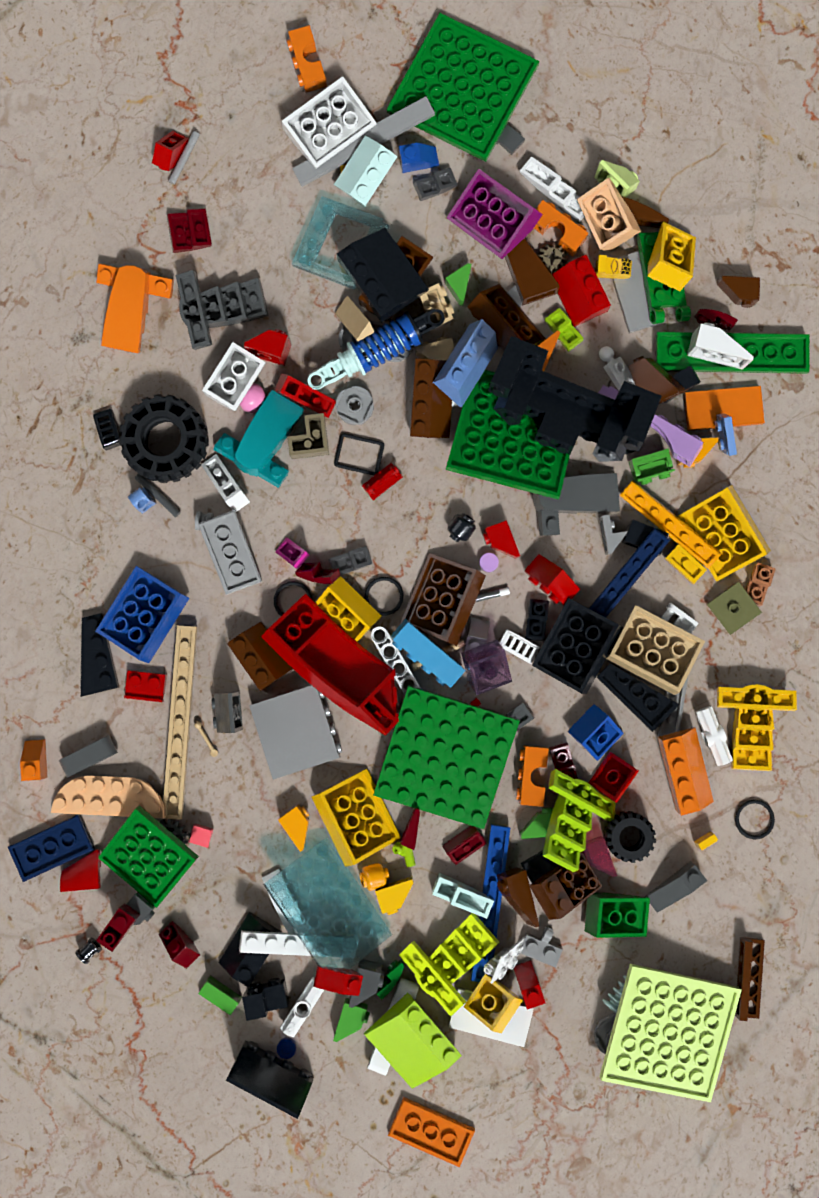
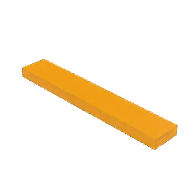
M634 480L620 494L624 500L659 529L669 533L668 536L681 545L708 569L721 556L722 553Z

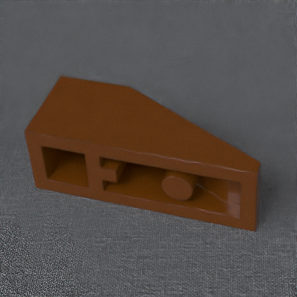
M515 867L497 874V886L501 894L526 924L539 927L526 870Z

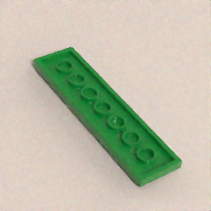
M693 332L656 333V362L665 371L680 372L692 366L695 372L807 374L810 372V334L726 333L754 356L753 361L742 370L687 356Z

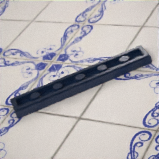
M654 528L591 604L589 609L607 617L670 540Z

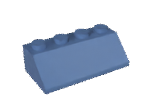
M483 319L469 324L433 381L459 407L463 406L498 349L496 332Z

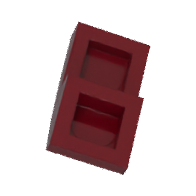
M320 562L303 563L295 571V574L307 581L333 584L340 576L339 568L322 569Z

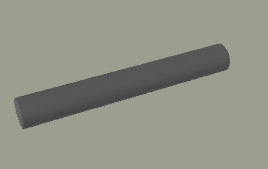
M140 474L135 476V479L175 518L180 515L181 512L145 477Z

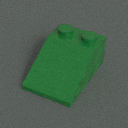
M595 892L587 898L584 931L596 938L647 937L650 898Z

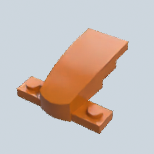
M98 264L96 283L113 286L107 307L101 346L140 353L142 334L145 330V318L148 313L149 294L172 298L174 279L153 275L137 266L115 267Z

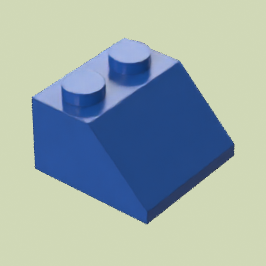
M595 704L586 710L585 714L567 731L597 761L624 734L614 721Z

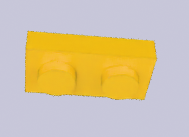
M679 544L664 558L691 584H695L707 571Z

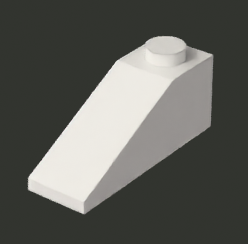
M217 454L201 464L231 510L237 512L250 503Z

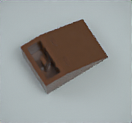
M580 853L578 871L572 872L559 865L530 884L529 887L547 918L554 920L563 918L599 890L602 885L584 854Z

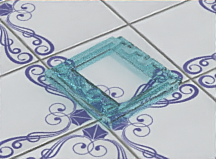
M322 196L292 261V266L355 290L356 286L347 274L315 263L336 214L370 226L367 236L383 228H386L388 231L389 225L384 223L383 218Z

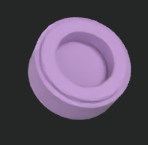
M493 553L482 555L479 561L480 568L485 572H493L499 564L497 556Z

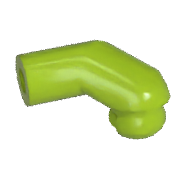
M397 842L392 847L394 854H399L405 858L406 867L416 865L412 849L401 845L400 842Z

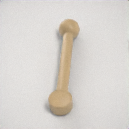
M196 721L194 723L195 728L200 731L211 750V756L216 757L219 754L218 750L212 746L201 727V722Z

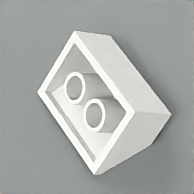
M232 342L202 391L220 405L236 411L266 362Z

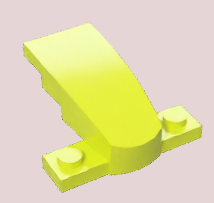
M472 913L439 945L430 957L423 952L415 941L411 942L399 956L413 971L420 987L428 995L435 997L446 1012L452 1016L466 1003L452 983L469 971L500 942L483 922Z

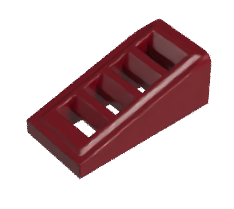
M414 808L400 840L401 845L412 850L416 847L420 809Z

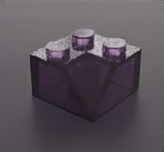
M498 640L461 653L469 684L476 695L512 682L506 653Z

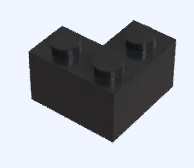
M280 978L270 979L268 983L263 984L261 982L251 983L242 996L246 1021L264 1018L267 1016L268 1011L287 1008L290 1003L285 979L280 980Z

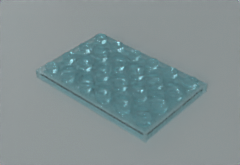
M327 838L323 839L263 884L318 966L351 969L393 935Z

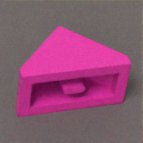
M287 537L275 551L296 569L310 556Z

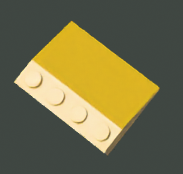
M732 485L678 515V518L722 553L709 568L716 582L767 555L771 551Z
M364 769L311 796L345 867L359 863L401 838L382 798L373 796L376 786L368 769Z

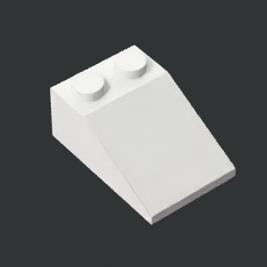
M712 323L700 324L693 332L687 354L690 357L742 370L754 358L722 329L715 327Z

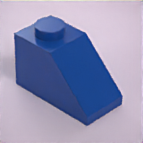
M422 143L399 146L402 173L439 166L436 147Z

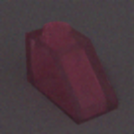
M599 836L586 841V849L580 853L584 854L590 866L613 877L617 876L605 839Z

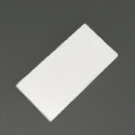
M458 987L457 989L466 1002L473 993V991ZM520 1004L502 1034L491 1031L466 1010L464 1005L450 1017L448 1027L524 1047L534 1008L527 1010L526 1005Z

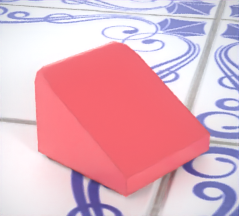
M195 823L192 828L190 843L208 848L214 829Z

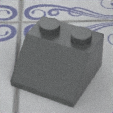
M359 959L357 972L363 975L359 996L351 995L349 1007H355L376 994L378 987L382 988L385 971L382 970L381 963Z

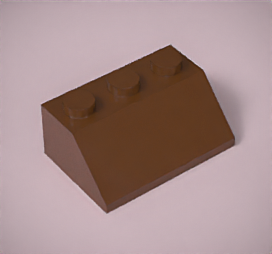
M262 622L245 630L227 643L260 691H263L293 669L261 637L267 630Z

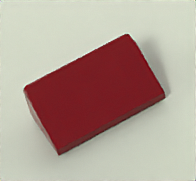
M470 825L443 844L442 847L456 866L487 844L478 829Z

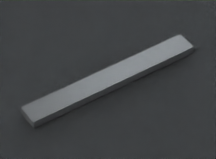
M424 97L377 122V125L317 169L308 160L292 169L303 187L349 162L365 135L379 144H383L435 116V112L427 97Z

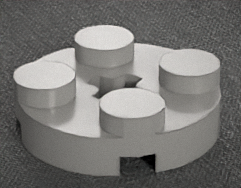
M352 386L351 388L344 389L336 399L337 414L347 424L362 425L373 414V399L370 393L362 387ZM358 401L360 408L352 410L350 403Z

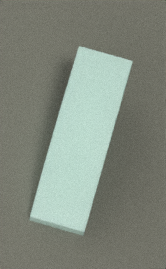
M442 873L438 874L432 889V895L447 900L453 906L486 919L494 903V899Z

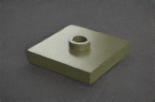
M739 581L707 603V606L730 635L762 613Z

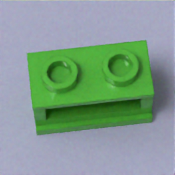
M669 449L637 457L628 462L634 481L641 483V485L649 484L652 482V479L659 477V480L671 477L670 474L675 471V469H671L673 464Z

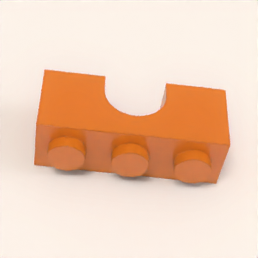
M310 25L288 31L289 39L286 41L289 52L293 51L295 56L292 57L294 68L299 69L300 74L297 75L300 87L304 86L305 93L327 87L321 61L308 62L305 59L309 54L316 52Z
M542 200L536 210L543 215L533 229L543 235L551 227L559 228L563 233V237L558 245L562 246L565 252L574 257L589 234L587 229L583 225L573 222L568 214L559 212L551 202Z
M524 745V748L520 749L519 761H522V769H518V780H521L520 788L516 790V800H519L520 805L544 807L545 787L533 784L531 773L539 767L547 768L549 751L547 747Z

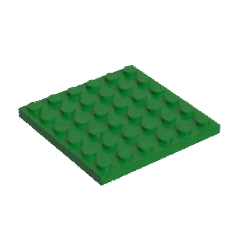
M439 13L386 110L388 114L392 115L427 97L435 112V116L414 127L486 162L536 72L539 61Z
M484 370L463 404L446 470L559 500L570 455L560 453L552 447L543 446L535 441L542 422L540 420L531 419L528 415L524 414L519 425H508L494 410L498 397L488 391L495 372Z
M408 685L398 715L399 722L395 725L373 796L484 829L520 720Z

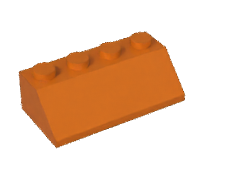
M693 727L657 737L675 810L682 816L701 811L713 803L714 800L696 728Z

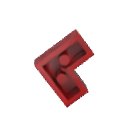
M540 554L524 570L529 576L528 580L534 586L540 585L539 588L547 595L550 594L548 598L555 604L559 602L565 605L568 598L572 599L580 590L562 568Z

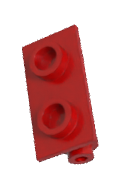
M390 463L364 483L362 487L374 501L402 479L403 476L399 473L397 467Z

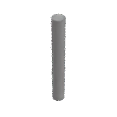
M196 131L192 132L168 180L173 185H175L200 136Z

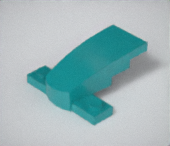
M271 390L252 419L241 442L223 433L215 444L214 450L233 461L244 473L251 476H259L279 488L288 476L289 470L273 462L271 459L280 450L282 443L293 431L294 425L304 413V408Z

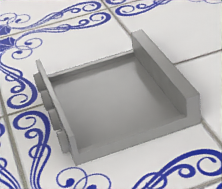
M312 685L249 705L273 780L341 757L342 748L340 742H336L334 735L337 734L333 723L330 724L328 716H331L328 705H324L322 700L325 696Z

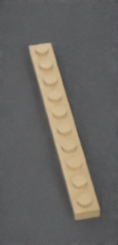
M177 625L163 798L165 818L163 819H183L197 627Z

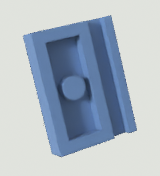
M724 413L716 415L715 428L720 436V439H718L719 450H722L727 455L729 454V456L737 455L732 417Z

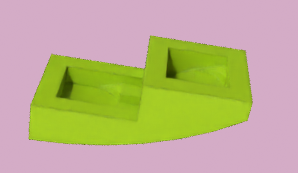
M560 308L545 318V322L553 333L560 331L558 340L568 352L583 342L581 334L574 328L571 320Z

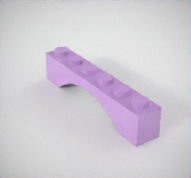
M603 385L599 394L615 400L619 391L614 387L609 386L608 388ZM654 415L650 427L657 431L666 441L673 458L690 467L703 448L702 439L695 434L690 435L684 432L685 429L680 425H672L664 416Z

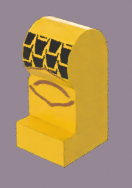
M599 255L596 260L595 273L598 278L628 279L631 277L632 261L630 259H617L607 257V255Z

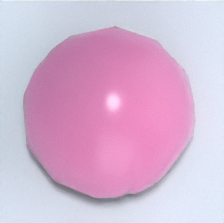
M252 384L240 403V407L245 412L253 414L259 410L267 397L263 388L259 384Z

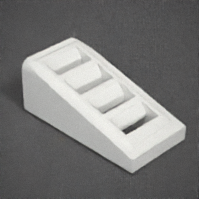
M506 629L497 645L529 664H532L540 649L537 645ZM511 636L513 637L510 645L507 647L505 644ZM516 640H519L520 642L514 651L512 647ZM524 643L526 644V647L523 650L522 654H520L518 652ZM532 647L533 650L528 658L525 657L528 649Z

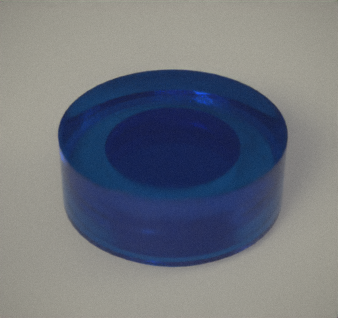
M282 1038L276 1048L277 1054L283 1059H289L294 1056L297 1046L292 1038Z

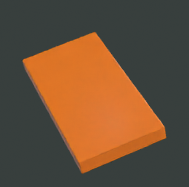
M761 386L684 393L687 431L716 429V415L723 413L732 417L733 427L763 425L765 423Z
M403 1097L389 1129L388 1136L460 1167L474 1135L475 1128Z

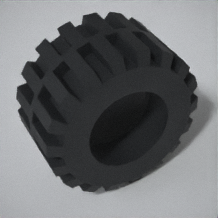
M622 811L619 815L615 814L613 820L607 822L608 826H605L604 829L606 831V834H604L605 844L609 851L618 859L624 862L636 863V860L639 862L643 861V857H648L650 855L649 851L654 850L653 843H656V838H654V835H656L655 830L652 828L653 825L642 815L633 811ZM628 826H635L640 832L639 841L632 847H624L619 841L621 831Z

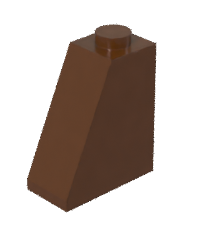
M641 356L634 359V363L628 366L636 386L662 396L659 404L685 392V389L652 358Z

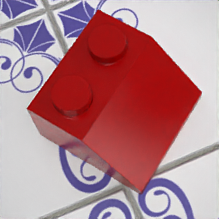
M275 329V331L267 330L246 341L244 347L259 359L285 366L291 343L286 332Z

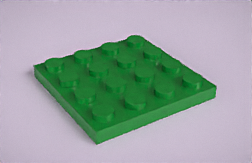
M139 805L109 842L98 859L157 908L199 856Z

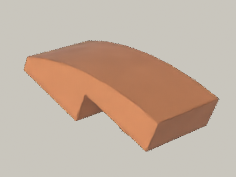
M757 562L747 584L746 592L756 605L760 607L763 605L768 587L771 586L776 568Z

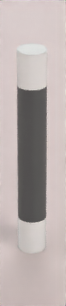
M505 587L480 593L475 602L510 594L509 588Z

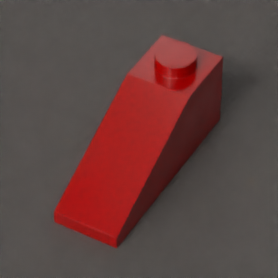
M281 374L273 390L317 413H324V416L329 418L336 404V400L286 374Z

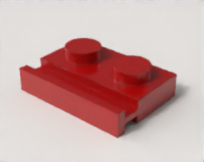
M127 670L124 698L164 702L167 675Z

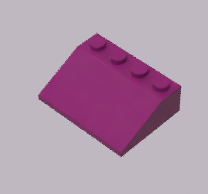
M478 169L448 214L447 219L499 258L503 259L533 230L543 214Z

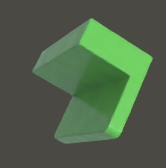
M212 976L208 978L198 993L229 1015L232 1014L242 999V996Z

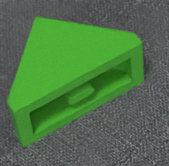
M469 263L445 278L446 286L460 306L464 305L472 265Z

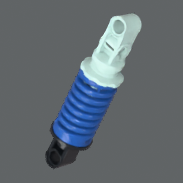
M431 308L412 318L409 312L406 311L402 316L397 317L395 321L391 320L389 325L385 323L382 328L378 327L376 332L374 331V333L357 343L347 342L348 350L343 353H337L338 358L326 362L308 374L307 382L312 389H321L328 384L338 381L345 375L350 378L353 376V373L358 371L364 376L372 370V366L377 368L379 367V362L384 364L386 362L384 357L388 361L392 360L391 353L394 357L399 355L397 350L401 354L405 353L404 346L406 350H411L412 345L416 347L423 345L422 335L442 325L445 320L444 313L439 309ZM433 312H438L439 320L436 323L430 320ZM319 375L321 377L320 384H312L311 377Z

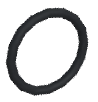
M390 577L374 579L368 584L364 599L370 604L368 595L371 587L376 582L389 581L395 584L399 590V602L391 611H376L381 616L394 614L403 603L404 593L402 587L396 580Z
M297 581L287 582L276 590L274 607L280 616L284 613L279 609L277 598L283 588L290 585L302 587L312 599L310 590L304 584Z
M756 799L748 800L741 804L736 811V827L746 838L762 839L769 835L774 827V812L763 801ZM754 803L764 806L770 813L771 818L770 826L766 832L756 836L743 831L739 823L740 812L747 805Z

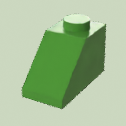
M542 808V811L537 812L520 831L521 839L546 837L553 808Z
M345 998L333 1041L338 1042L360 1030L363 1023L367 1024L370 1012L367 1011L368 1004L360 1003L351 1008L349 1007L350 999Z

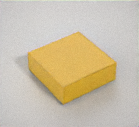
M709 831L695 840L694 843L699 849L704 850L717 842L718 839L714 833Z

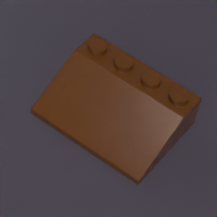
M429 553L400 623L407 619L421 632L457 646L486 575L476 569Z

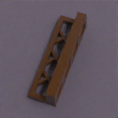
M740 937L737 987L741 989V994L735 1016L739 1021H748V1018L759 1019L764 939ZM753 943L759 944V951L752 956ZM754 961L758 965L757 971L751 975V964ZM753 981L756 984V990L749 995L750 982ZM750 1000L755 1004L754 1013L748 1012Z

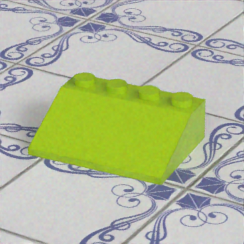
M408 992L363 1033L412 1089L446 1071L462 1056Z

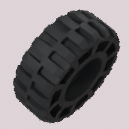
M156 394L151 399L149 397L143 398L142 403L139 405L135 403L131 407L133 410L130 414H125L123 418L125 423L120 425L119 432L122 433L119 438V445L122 446L121 453L127 460L128 465L137 473L151 481H159L160 483H168V481L178 482L180 478L184 476L187 478L192 475L191 472L201 466L200 461L202 458L205 459L207 454L205 450L209 446L208 430L200 414L187 401L181 398L178 399L173 395L162 396L161 394ZM171 422L181 432L180 444L171 454L157 456L148 448V436L151 430L158 424Z

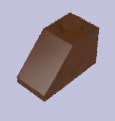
M721 276L717 281L718 287L735 305L750 308L759 301L760 277Z

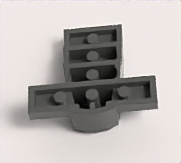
M194 270L175 275L181 297L179 302L180 315L188 328L192 349L194 350L212 345L209 328L234 325L269 316L259 278L243 283L235 282L221 288L216 286L200 292L197 275Z
M617 473L565 477L559 500L533 493L534 506L538 512L539 535H560L558 513L619 512Z

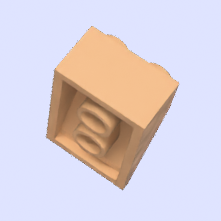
M607 178L577 199L600 250L610 252L641 232L633 213L610 178Z

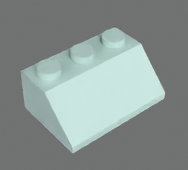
M365 135L334 185L365 207L398 156Z

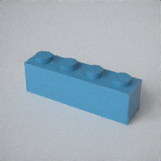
M404 619L391 634L392 644L400 651L402 649L407 651L408 654L406 656L414 663L419 661L422 664L421 668L430 675L432 672L437 676L435 680L443 687L448 685L451 688L466 671L463 666L407 619Z

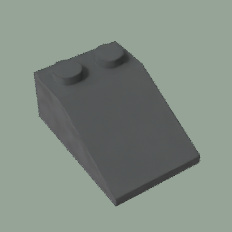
M240 692L214 694L211 703L212 709H215L216 717H213L214 729H217V733H236L243 730Z

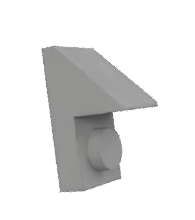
M604 515L599 518L605 555H610L628 531L613 533L612 530H615L614 520L610 519V515Z
M471 618L463 655L479 659L483 658L490 627L489 621Z

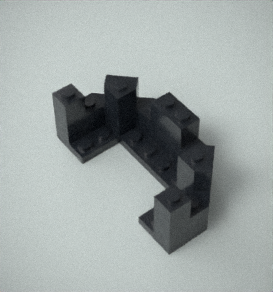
M510 337L488 390L498 397L494 410L508 425H519L524 414L528 415L531 419L542 421L535 441L543 446L552 447L563 454H571L578 436L586 441L595 442L596 446L592 454L599 462L622 461L626 449L639 452L662 397L661 395L624 381L614 400L542 371L548 350L516 337Z

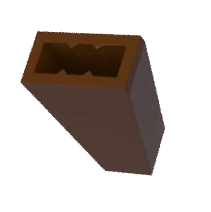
M524 238L505 256L522 306L556 295L560 288L558 282Z

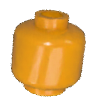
M380 863L363 867L362 872L359 873L362 887H366L369 891L385 887L387 879H389L388 869L383 868Z

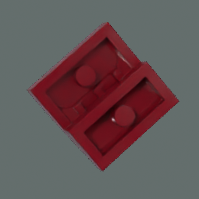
M206 208L188 209L186 213L167 214L173 253L193 251L212 246Z

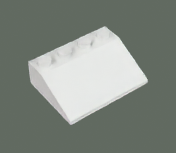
M343 76L282 120V128L315 169L377 125Z

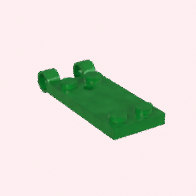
M659 232L639 233L636 237L650 322L652 324L663 323L665 320L663 308L675 307V315L678 322L689 321L691 309L687 306L684 287L681 291L668 287V290H664L663 283L647 276L648 263Z

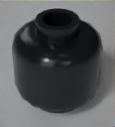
M465 513L455 515L448 525V531L451 533L449 537L456 542L460 540L468 541L476 529L475 520Z

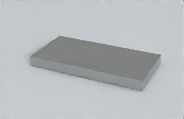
M639 251L617 257V259H630L632 261L630 278L612 279L628 332L632 333L659 325L650 322Z
M235 510L198 523L226 595L262 582Z

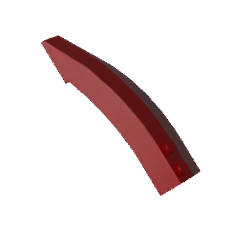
M306 593L261 636L302 678L350 715L384 735H387L399 722L396 710L397 688L394 682V677L396 676L395 669L379 660L345 633Z

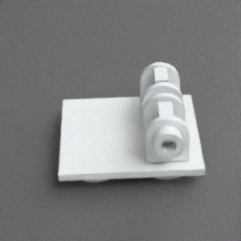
M522 937L510 949L504 948L484 965V972L492 976L491 984L497 979H502L508 969L512 970L518 962L516 958L524 948L522 944L525 937Z

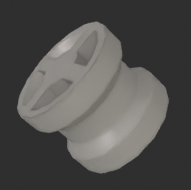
M197 511L195 530H200L199 522L213 518L214 514L210 512L203 514L201 511Z

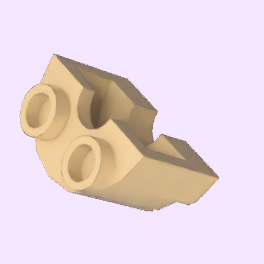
M439 283L428 288V292L420 296L423 312L431 308L441 310L445 316L443 324L454 319L452 316L454 314L452 305L450 303L447 304L444 299L447 293L443 285L440 286ZM438 312L431 314V322L436 323L439 320Z

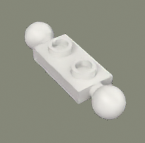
M609 346L602 347L599 351V357L602 361L608 363L603 368L618 391L624 381L635 385L632 375L622 358L614 359L613 349Z

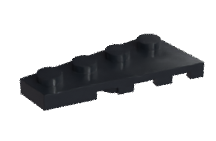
M102 613L82 618L80 697L120 688L109 640L96 632L103 619Z
M609 664L596 677L651 732L680 705L612 664Z

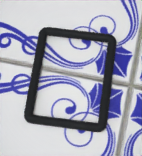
M343 433L340 436L334 465L338 468L374 476L379 472L385 445L381 441ZM344 437L381 445L375 472L338 464Z

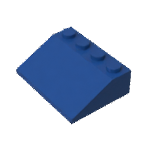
M136 566L97 627L96 632L138 660L150 663L190 598Z

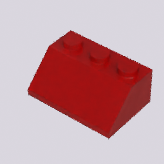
M587 254L567 263L552 274L560 287L558 296L574 327L608 312L611 304Z

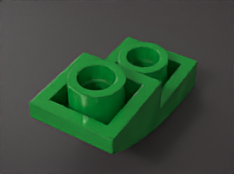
M402 959L399 961L394 960L387 967L389 980L385 978L382 988L378 987L377 995L381 1000L389 994L398 982L404 968V961Z

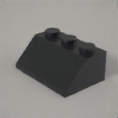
M251 912L247 914L218 962L233 979L248 988L269 954L240 953L241 931L282 933V931Z

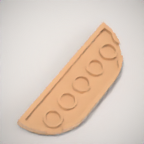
M82 776L71 780L60 789L53 801L51 813L129 817L135 808L140 805L152 817L163 819L165 818V807L161 796L158 795L152 785L144 780L132 777Z

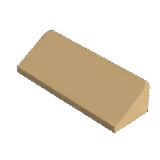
M347 296L335 314L357 342L374 333L370 321Z

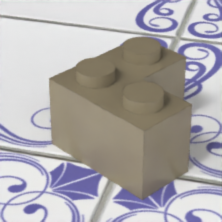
M324 413L304 415L306 434L287 437L291 459L329 455Z

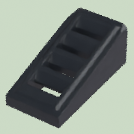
M111 408L93 414L103 449L107 451L120 446L119 438L121 435ZM109 416L108 419L99 421V418ZM111 422L110 426L102 428L101 425ZM113 429V432L104 434L105 431ZM115 435V439H112V440H109V441L106 440V438H109V437H112V436Z

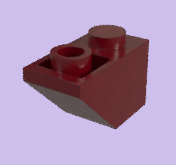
M124 903L116 911L96 941L113 952L141 914Z
M171 921L158 934L171 960L187 969L200 956L194 942L174 921Z

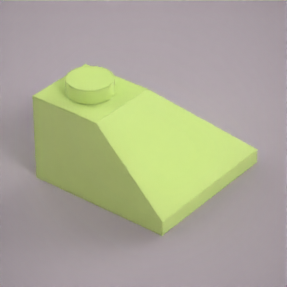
M604 160L599 163L594 177L599 183L610 178L620 195L626 198L637 188L640 182L638 176L633 171Z

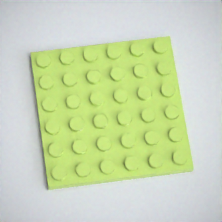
M630 964L599 1078L601 1081L711 1102L741 989L737 986Z

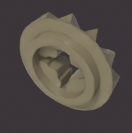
M555 243L546 244L540 248L537 255L551 274L567 263V252L564 251L562 246ZM554 252V256L558 259H555L551 265L550 258H547V256L549 257Z

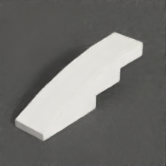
M531 157L522 167L520 173L549 200L580 222L584 218V214L577 201L579 196L576 194V190L561 181V176Z

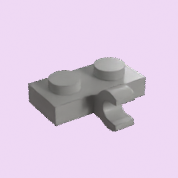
M545 926L541 939L526 933L522 944L524 948L521 954L556 968L563 949L550 943L554 932L552 928Z

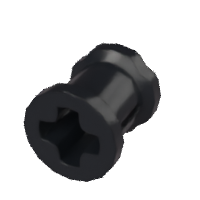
M90 938L85 946L76 950L75 954L81 962L88 964L90 959L102 950V947L94 938Z

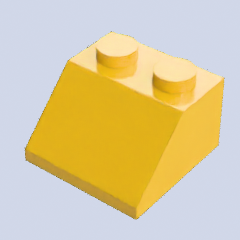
M485 974L464 1005V1008L491 1031L502 1034L523 1000L500 982L494 981L491 984L492 977Z

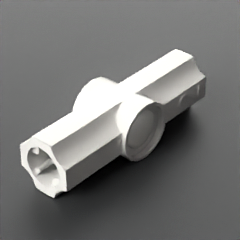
M712 706L695 711L702 728L703 740L706 746L709 747L716 766L725 765L733 761L726 744V734L722 726L719 725Z
M314 977L311 978L280 1026L283 1033L293 1038L305 1019L310 1015L312 1008L324 991L313 986ZM304 1003L307 1005L308 1009L306 1011H302L299 1009L298 1005Z

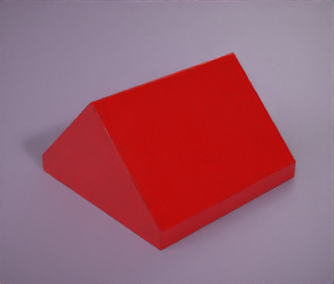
M609 752L588 783L617 803L639 770L612 752Z

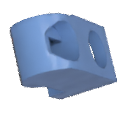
M139 487L127 496L133 506L142 514L156 504L145 488Z

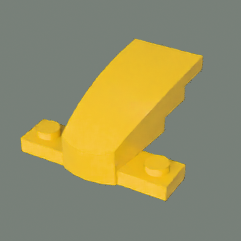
M758 684L748 685L743 688L718 687L717 707L735 708L731 769L772 771L771 751L774 750L772 710L796 711V691L773 690Z

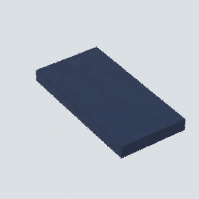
M78 814L10 845L8 849L22 882H25L93 851L95 847L81 815Z

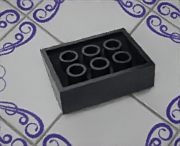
M386 228L352 242L337 253L338 262L381 323L429 291L424 281Z
M568 598L532 666L579 693L587 694L623 626Z
M245 1040L226 1081L298 1119L314 1077L311 1076L308 1070H300L294 1067L291 1061L286 1059L283 1061L274 1052L264 1051L259 1048L260 1046L257 1043Z

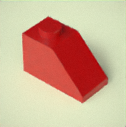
M171 131L155 143L152 164L158 166L161 170L170 171L176 166L189 138L178 132Z
M507 520L484 529L485 533L482 536L486 545L489 544L492 549L514 559L520 557Z
M529 960L517 964L513 969L527 1010L546 1004L532 961Z
M317 966L313 986L342 995L359 996L363 975L353 969Z

